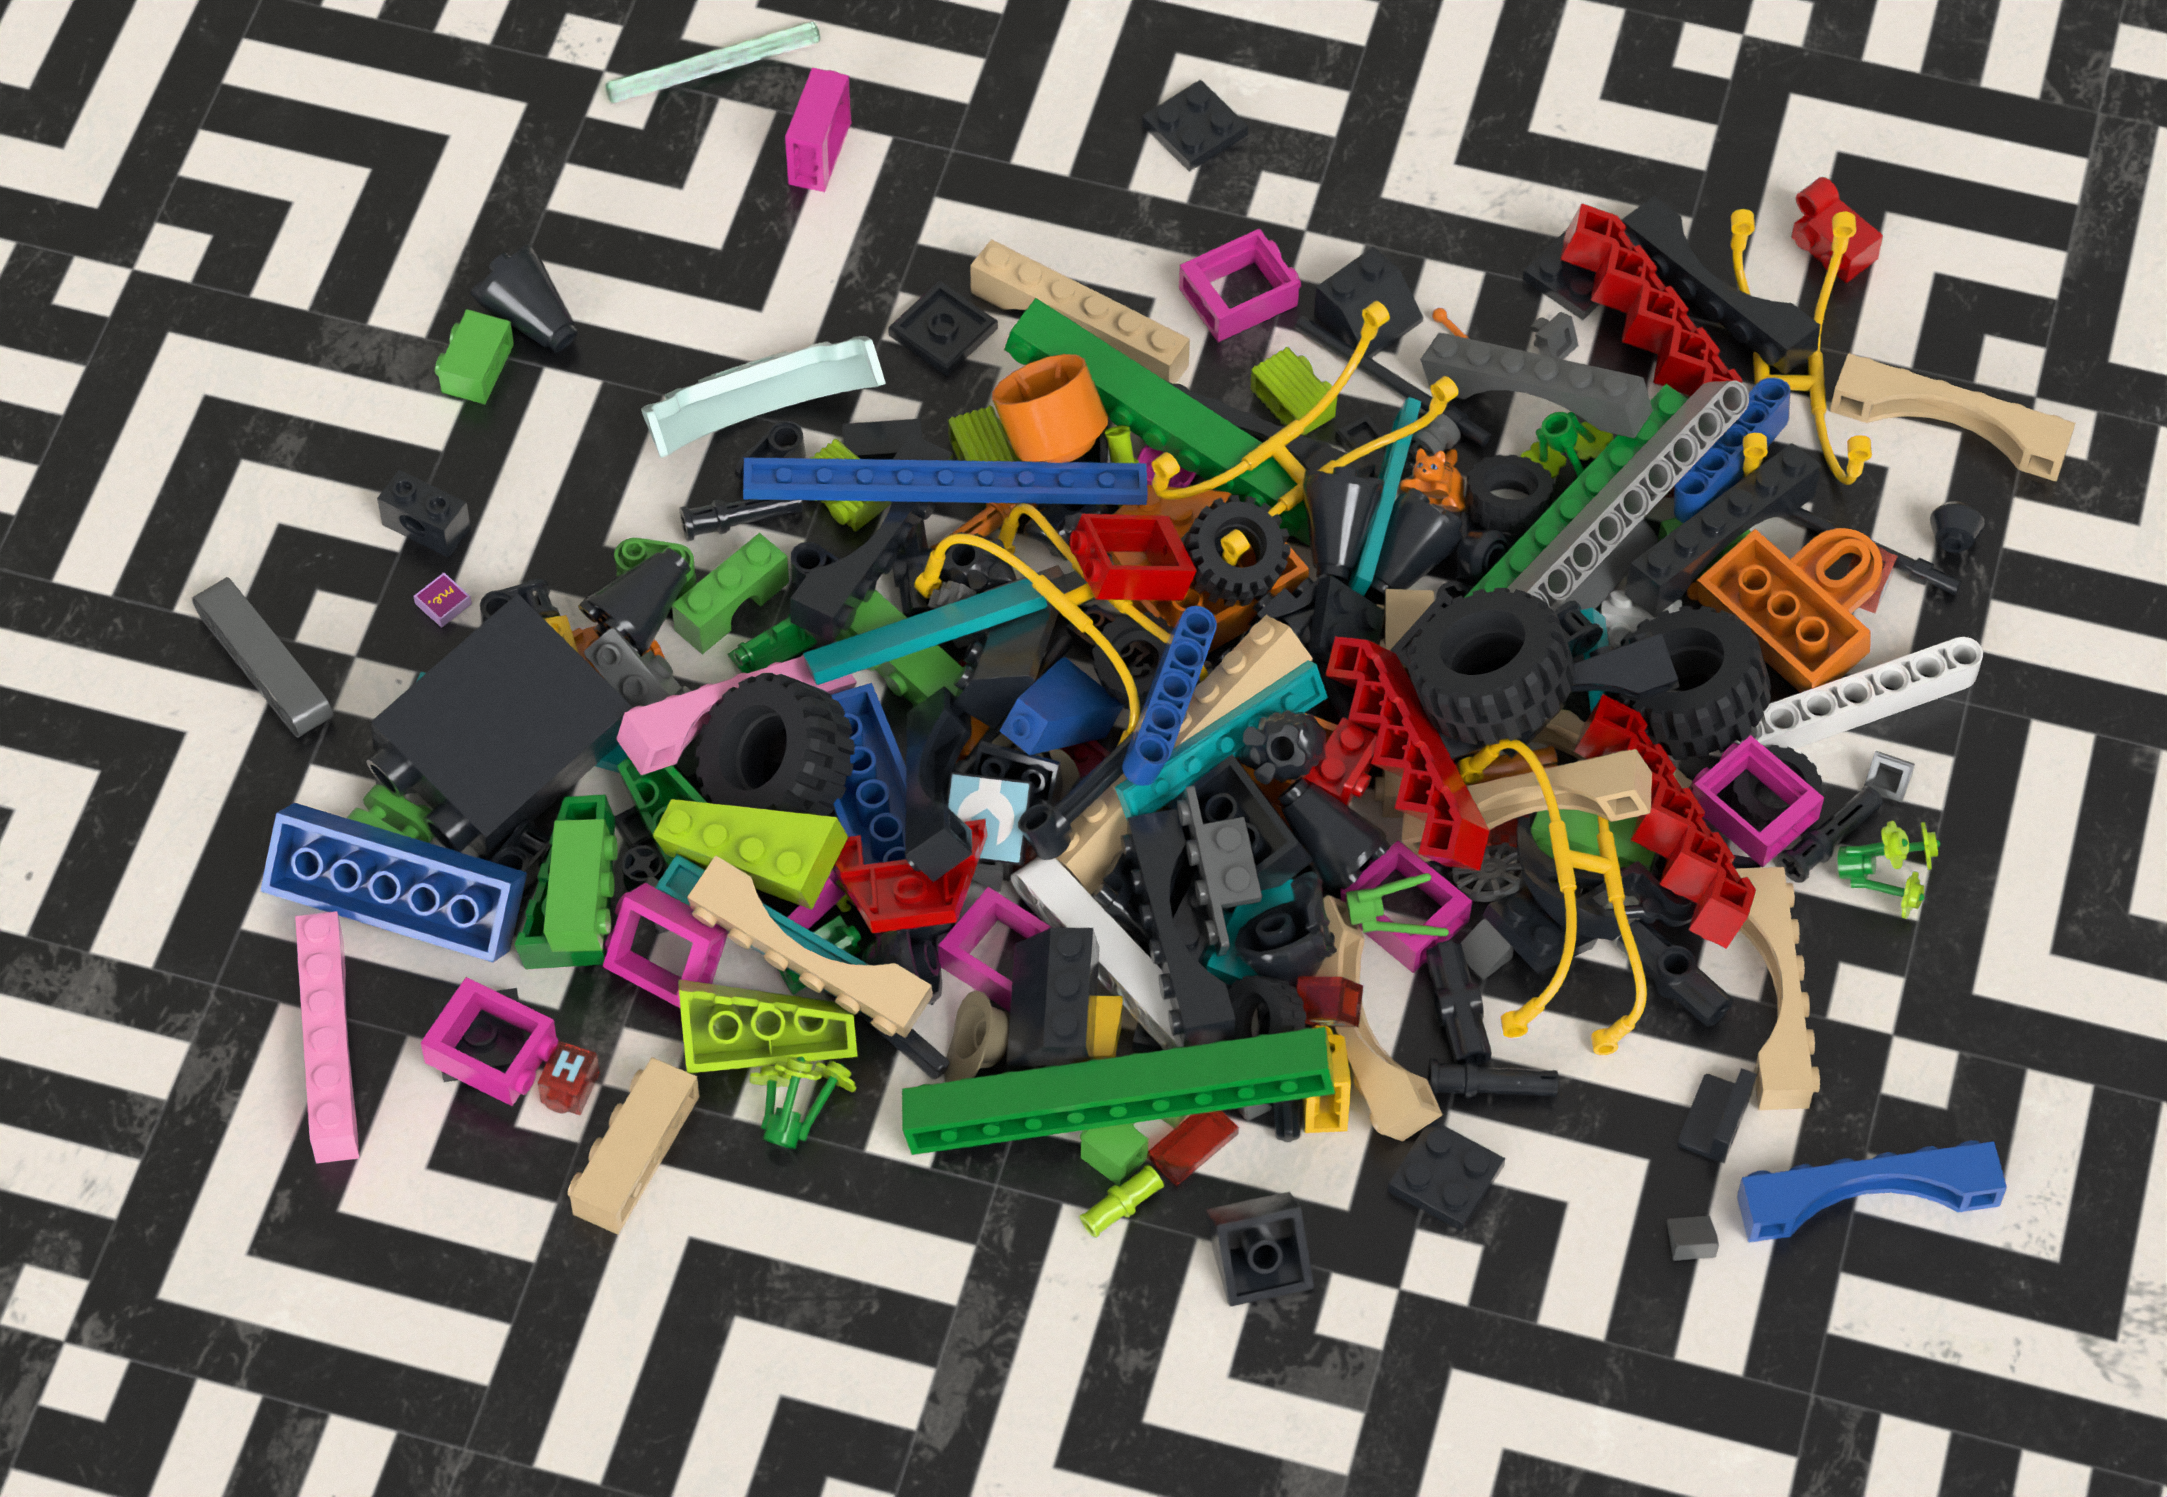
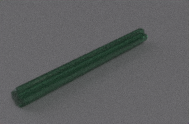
M813 21L608 81L605 84L606 93L611 103L628 100L816 44L820 41V31L817 24Z

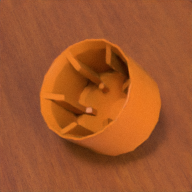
M1061 354L1029 363L1001 380L992 391V400L1016 457L1022 461L1072 462L1092 448L1097 437L1108 425V416L1085 359L1079 355Z

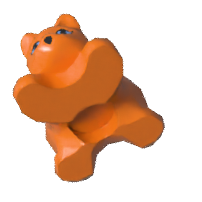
M1422 448L1419 449L1413 468L1414 476L1412 479L1401 480L1400 489L1407 493L1410 488H1415L1429 498V504L1441 506L1450 512L1464 510L1465 480L1457 468L1454 467L1458 457L1457 451L1450 449L1445 454L1444 451L1440 450L1435 455L1429 457Z

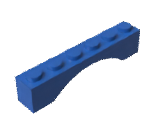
M1966 1141L1951 1148L1938 1149L1937 1147L1930 1146L1909 1154L1896 1155L1895 1153L1887 1152L1867 1160L1854 1161L1853 1159L1845 1158L1825 1166L1812 1167L1811 1165L1803 1164L1783 1172L1756 1171L1747 1177H1742L1737 1200L1748 1243L1791 1237L1806 1220L1820 1210L1841 1200L1860 1195L1877 1193L1912 1195L1940 1203L1959 1213L2000 1207L2007 1185L1994 1141L1986 1143Z

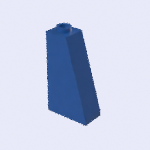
M1064 657L1018 697L1000 732L1028 755H1034L1107 737L1124 704L1119 703L1115 697L1111 698L1104 687Z

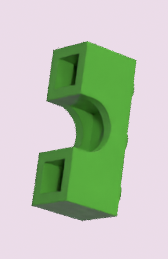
M758 533L675 601L672 606L675 632L703 655L732 631L731 619L733 614L746 599L750 597L759 606H762L789 583L787 555L761 533Z
M1187 1115L1161 1120L1175 1129ZM1135 1123L1082 1130L1080 1134L1081 1158L1119 1187L1148 1158V1138L1134 1127Z

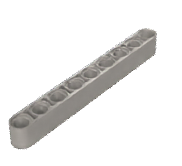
M1717 381L1703 384L1507 589L1511 593H1514L1516 589L1530 593L1531 597L1536 596L1548 604L1550 609L1555 611L1745 412L1749 403V393L1746 387L1738 381Z

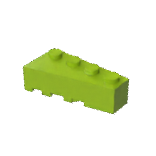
M671 799L653 837L668 856L675 857L678 854L706 870L716 855L751 876L755 889L812 910L848 835L837 817Z
M678 979L687 1073L776 1065L777 1061L787 1062L788 1057L798 1058L802 1056L807 1061L857 1057L854 1014L843 1009L836 1002Z

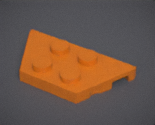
M1147 485V505H1123L1114 514L1169 516L1181 539L1188 532L1202 509L1206 506L1210 508L1213 501L1221 497L1226 503L1232 494L1224 491L1209 490L1183 499L1166 500L1159 498L1155 494L1152 485ZM1167 487V488H1166V490L1182 489V488H1177V487ZM1107 552L1112 556L1114 565L1151 566L1145 552Z

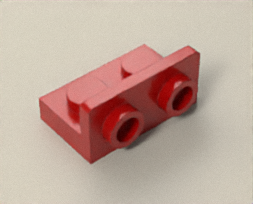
M1343 717L1325 744V757L1319 761L1317 766L1311 768L1310 774L1306 775L1304 779L1307 783L1313 782L1347 806L1354 796L1361 798L1372 778L1368 773L1373 767L1371 762L1379 730L1375 734Z

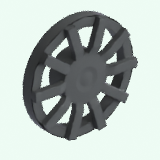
M1505 842L1502 845H1486L1480 871L1452 868L1454 886L1469 899L1476 902L1497 901L1518 892L1526 884L1522 871L1518 877L1508 872L1522 870L1520 863L1509 864L1516 859L1519 860L1517 848L1509 846V843ZM1462 874H1471L1461 879ZM1473 881L1477 882L1472 890L1465 887V885ZM1508 881H1509V882H1512V883H1510L1509 885L1503 887L1504 885L1507 884Z

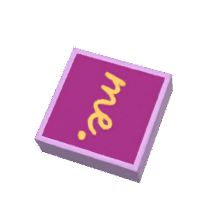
M445 573L414 595L415 604L441 628L472 604L471 597Z

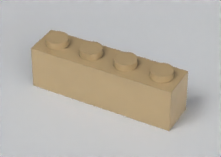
M651 1057L644 1070L639 1069L635 1073L630 1084L628 1098L624 1104L619 1103L614 1108L609 1120V1130L603 1139L600 1137L596 1139L589 1153L588 1160L590 1162L583 1173H576L568 1189L573 1215L618 1235L699 1098L697 1076Z

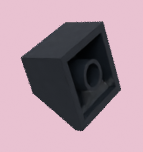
M1374 246L1316 286L1314 315L1341 340L1355 349L1362 337L1361 329L1365 322L1362 317V310L1374 301H1379L1385 306L1390 319L1379 327L1376 337L1370 341L1364 353L1370 358H1373L1423 322L1424 318L1401 271Z
M1290 1191L1206 1210L1213 1253L1230 1307L1314 1289L1302 1210Z

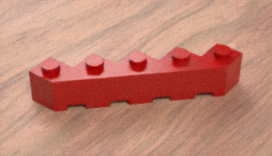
M1581 203L1566 230L1560 260L1596 272L1591 301L1627 313L1622 342L1658 354L1653 383L1662 387L1667 384L1677 392L1689 395V398L1706 382L1738 381L1743 383L1735 369L1728 370L1718 357L1720 350L1703 327L1697 329L1686 315L1689 309L1672 286L1665 287L1655 274L1657 267L1640 245L1634 246L1624 233L1626 226L1617 215Z
M1335 636L1325 676L1355 689L1348 720L1375 732L1379 730L1371 764L1402 777L1394 809L1426 821L1418 854L1445 866L1480 871L1490 830L1436 728L1433 727L1424 713L1416 690L1396 653L1369 640Z
M1602 694L1581 729L1574 752L1589 759L1615 754L1619 751L1637 749L1652 772L1651 813L1638 816L1631 840L1642 845L1647 850L1654 851L1668 858L1659 885L1697 903L1689 930L1727 949L1749 916L1756 889L1748 877L1741 878L1732 865L1735 857L1719 832L1711 833L1702 819L1705 811L1690 788H1682L1673 775L1676 767L1661 744H1653L1644 731L1647 723L1642 715Z

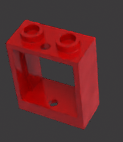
M1082 514L1076 529L1070 536V550L1075 555L1083 572L1084 579L1089 584L1096 600L1183 601L1197 571L1169 516ZM1107 552H1145L1151 566L1112 565Z

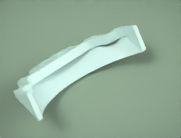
M857 336L840 343L822 342L794 352L785 351L718 372L698 380V383L675 389L665 394V400L645 405L641 411L660 458L698 438L751 417L827 395L884 385L885 380L872 339L866 336Z

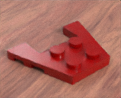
M986 820L964 822L972 830V855L934 882L922 871L914 870L907 859L864 865L861 835L847 838L833 870L872 933L956 923L988 836Z

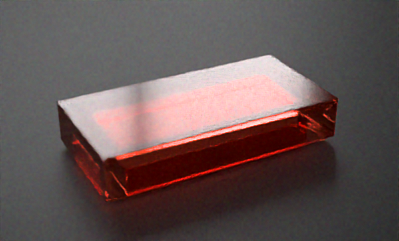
M1221 1110L1192 1114L1147 1151V1159L1178 1186L1239 1133V1127Z

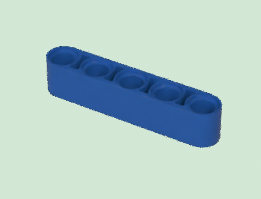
M1766 378L1759 381L1749 392V403L1745 412L1674 485V516L1677 520L1685 523L1736 485L1744 476V436L1750 433L1764 434L1767 437L1768 448L1789 422L1790 386L1786 381L1779 378Z
M1190 606L1185 609L1169 635L1123 761L1122 769L1124 775L1136 785L1147 786L1154 783L1171 756L1217 627L1215 616L1204 607Z

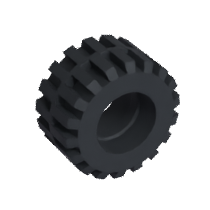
M1230 495L1226 503L1222 497L1214 500L1210 508L1206 506L1201 510L1184 539L1183 544L1197 570L1194 576L1197 584L1194 589L1199 594L1204 590L1210 594L1208 600L1215 604L1219 598L1224 599V606L1233 607L1237 600H1239L1241 606L1249 605L1253 598L1257 601L1266 595L1268 590L1272 589L1287 565L1288 561L1286 559L1290 554V545L1285 544L1289 538L1287 528H1279L1283 520L1278 513L1273 517L1268 513L1271 508L1266 503H1263L1261 507L1254 505L1256 498L1247 496L1244 502H1240L1239 495ZM1234 529L1239 530L1253 548L1256 564L1245 568L1228 564L1218 554L1215 538L1227 535Z

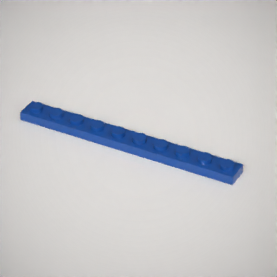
M744 458L743 499L1147 505L1148 497L1146 463Z

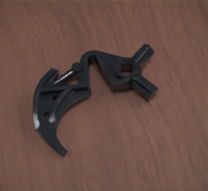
M1519 816L1516 825V844L1523 878L1530 892L1548 915L1566 928L1564 893L1560 891L1555 860L1542 852L1536 845L1530 830V819ZM1703 817L1702 819L1709 828L1708 820ZM1662 855L1659 856L1656 863L1661 878L1668 859ZM1734 855L1735 859L1732 865L1735 869L1761 867L1751 857ZM1639 861L1628 867L1620 868L1624 895L1634 896L1639 901L1638 905L1624 906L1627 919L1639 918L1647 924L1658 920L1668 927H1678L1692 921L1697 903L1659 885L1660 882ZM1573 868L1577 889L1574 891L1577 913L1576 933L1585 937L1613 941L1621 935L1614 909H1605L1603 907L1610 903L1604 874ZM1549 880L1556 881V884L1551 883Z

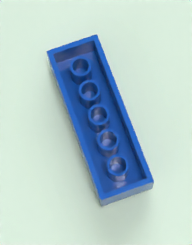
M869 683L832 694V699L837 700L845 711L844 717L849 719L853 732L849 735V739L854 740L855 754L850 757V763L853 764L851 777L847 776L844 787L847 789L841 799L837 798L833 803L835 809L830 813L829 817L838 818L848 837L861 835L864 865L905 860L906 765L873 684Z
M293 803L276 813L260 892L326 912H338L339 916L494 963L511 949L527 872Z

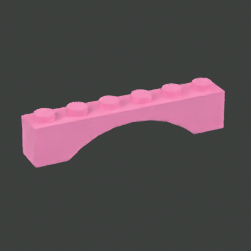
M802 655L786 662L772 663L764 669L748 674L740 673L732 679L723 682L706 684L697 690L679 696L671 695L663 701L644 707L636 706L624 713L616 740L639 773L644 775L677 764L683 750L695 736L700 734L703 724H708L711 718L709 712L716 703L721 704L724 700L722 695L732 687L739 688L738 683L751 676L756 677L761 673L782 674L820 688L831 695L855 688L857 681L852 674L816 685Z
M338 912L295 916L311 1146L316 1163L358 1159L357 1120L346 1018L344 939Z

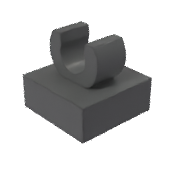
M1559 312L1550 321L1540 317L1530 326V330L1536 332V340L1533 343L1534 346L1539 348L1540 355L1564 360L1579 346L1572 316L1563 312Z

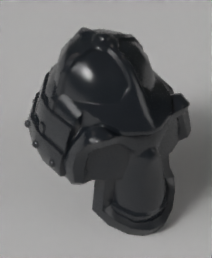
M1306 872L1298 876L1290 884L1294 900L1269 908L1251 918L1239 929L1235 940L1236 955L1247 966L1249 965L1261 976L1285 980L1289 982L1290 986L1295 988L1306 986V983L1316 976L1324 958H1330L1337 952V948L1334 946L1335 936L1328 928L1330 920L1324 908L1321 889L1322 881L1314 872Z
M956 923L878 932L864 951L862 961L870 966L895 963L932 986L933 997L928 1004L934 1005L941 997L942 972L938 960L935 937L950 932Z

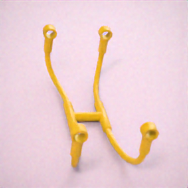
M1741 209L1733 212L1731 215L1733 267L1739 290L1751 295L1744 273L1742 251L1746 248L1748 235L1755 230L1754 214L1749 210ZM1840 212L1832 218L1834 238L1831 249L1833 254L1813 319L1820 324L1818 350L1808 357L1809 375H1770L1769 365L1756 352L1753 354L1755 385L1766 378H1779L1788 383L1791 391H1810L1811 413L1815 416L1817 434L1827 464L1838 481L1845 485H1851L1862 474L1864 462L1872 456L1871 439L1863 435L1853 436L1848 439L1849 461L1846 474L1841 469L1834 455L1827 434L1824 414L1827 411L1823 354L1820 352L1821 330L1828 299L1842 254L1847 250L1849 237L1856 233L1855 216L1850 212ZM1750 433L1743 438V453L1745 456L1743 463L1744 478L1761 466L1763 457L1768 453L1767 437L1764 434Z
M1374 301L1362 310V317L1365 321L1361 329L1362 337L1352 357L1334 385L1299 421L1294 420L1244 456L1242 462L1214 478L1190 487L1166 490L1170 478L1179 473L1180 467L1170 453H1163L1152 461V468L1155 472L1152 486L1155 494L1159 498L1166 500L1195 496L1227 483L1247 470L1252 471L1272 456L1298 485L1280 497L1278 503L1268 513L1272 517L1277 513L1279 515L1283 511H1289L1303 501L1304 473L1307 470L1285 446L1303 434L1304 428L1311 424L1341 392L1360 363L1370 341L1376 337L1379 327L1389 321L1390 316L1385 306L1379 301ZM1443 376L1430 387L1433 398L1429 404V411L1424 416L1403 428L1352 450L1336 461H1329L1317 471L1333 474L1334 467H1345L1366 454L1424 428L1438 415L1442 414L1447 403L1458 395L1459 391L1456 384L1449 377ZM1234 529L1221 539V545L1224 549L1221 558L1228 564L1235 566L1244 552L1249 549L1250 544L1239 530Z
M1020 503L1016 505L1010 512L1009 517L1004 519L997 538L1003 542L1005 549L984 538L971 534H953L944 538L937 545L936 549L930 553L925 570L915 580L914 588L927 599L931 598L934 589L940 590L943 582L939 576L946 559L944 553L950 546L955 544H969L982 548L1018 570L1032 582L1033 588L1081 632H1086L1099 645L1117 669L1126 688L1130 705L1128 729L1121 736L1119 744H1121L1136 728L1140 717V701L1136 685L1126 664L1111 643L1093 625V620L1078 607V605L1095 597L1089 584L1086 583L1064 594L1044 575H1038L1027 564L1014 556L1016 547L1012 543L1019 527L1018 519L1022 513H1025L1038 524L1058 550L1072 563V568L1084 578L1075 555L1072 554L1069 545L1047 519L1030 504ZM1108 600L1120 613H1126L1134 621L1167 644L1170 634L1132 606L1131 600ZM1204 665L1199 676L1200 683L1209 676Z
M1509 738L1501 739L1499 744L1486 745L1474 757L1460 760L1457 763L1458 771L1465 784H1474L1484 778L1483 770L1500 755V751L1503 749H1514L1526 759L1539 782L1551 821L1549 832L1560 891L1564 893L1566 909L1565 943L1558 969L1550 984L1539 997H1533L1520 1009L1506 1012L1501 1016L1503 1035L1508 1038L1525 1035L1528 1032L1527 1024L1544 1011L1545 1005L1557 993L1567 975L1576 942L1577 913L1574 891L1577 889L1573 868L1604 874L1608 900L1613 904L1614 913L1635 979L1636 1000L1631 1013L1622 1016L1609 1028L1599 1029L1591 1034L1593 1052L1595 1054H1612L1618 1050V1041L1635 1028V1023L1644 1011L1647 998L1643 966L1623 904L1625 895L1613 833L1609 830L1608 820L1597 815L1599 828L1597 840L1600 856L1570 850L1565 823L1561 821L1553 789L1540 761L1523 742L1517 739L1510 741Z

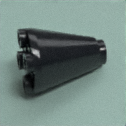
M529 244L521 247L512 256H509L506 252L497 256L489 265V269L492 271L489 276L480 281L471 290L470 294L484 309L500 319L510 321L512 327L545 348H551L555 353L565 349L576 338L578 331L573 327L575 322L540 256Z
M1341 466L1334 467L1333 474L1317 470L1305 471L1303 494L1313 567L1317 569V578L1325 573L1327 576L1331 575L1341 582L1348 581V575L1354 570L1383 498L1385 482L1382 479L1357 477L1358 471L1356 469Z
M1410 488L1407 494L1401 493L1394 501L1373 581L1367 590L1370 595L1383 603L1385 601L1386 589L1407 590L1454 552L1463 538L1459 531L1463 522L1450 511L1443 510L1442 513L1429 504V498L1415 488Z
M667 548L663 553H655L590 593L578 605V608L589 620L598 624L594 631L599 637L612 627H616L640 657H642L653 643L686 583V575L691 568L677 552Z
M1303 777L1294 781L1277 798L1283 805L1281 810L1292 832L1314 860L1309 865L1312 871L1321 878V887L1325 890L1329 889L1330 892H1333L1340 886L1343 890L1348 888L1362 875V872L1358 869L1369 858L1372 862L1376 861L1391 847L1390 843L1386 840L1387 835L1382 829L1313 782L1307 783Z

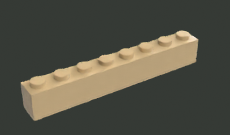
M1265 615L1251 628L1242 641L1223 658L1222 662L1209 676L1196 686L1174 748L1307 660L1311 661L1313 659L1289 626ZM1124 773L1070 824L1073 830L1069 834L1071 838L1070 845L1063 854L1056 857L1061 865L1090 895L1104 882L1102 879L1114 856L1122 850L1121 835L1127 834V820L1115 790L1117 785L1127 779ZM1165 805L1155 812L1166 811L1169 808Z

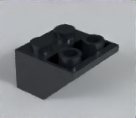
M980 741L973 775L1035 783L1032 807L1039 804H1049L1054 807L1060 801L1063 787L1061 762L1037 755H1028L1022 751Z

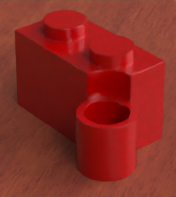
M1819 177L1797 193L1796 204L1804 216L1794 223L1791 238L1795 240L1802 250L1808 251L1819 260L1827 271L1833 254L1831 249L1834 238L1832 218L1840 212H1850L1855 216L1856 233L1849 237L1847 250L1842 254L1836 275L1847 283L1878 259L1883 235L1839 199L1838 190L1829 179Z

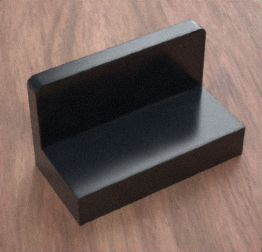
M1741 1068L1735 1083L1711 1074H1705L1677 1145L1680 1148L1725 1164L1752 1096L1757 1074Z

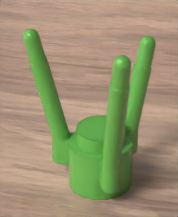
M1429 873L1397 880L1372 889L1367 888L1345 893L1351 925L1362 924L1363 933L1386 931L1429 936H1447L1449 934L1447 928L1376 921V917L1384 916L1381 896L1431 880Z

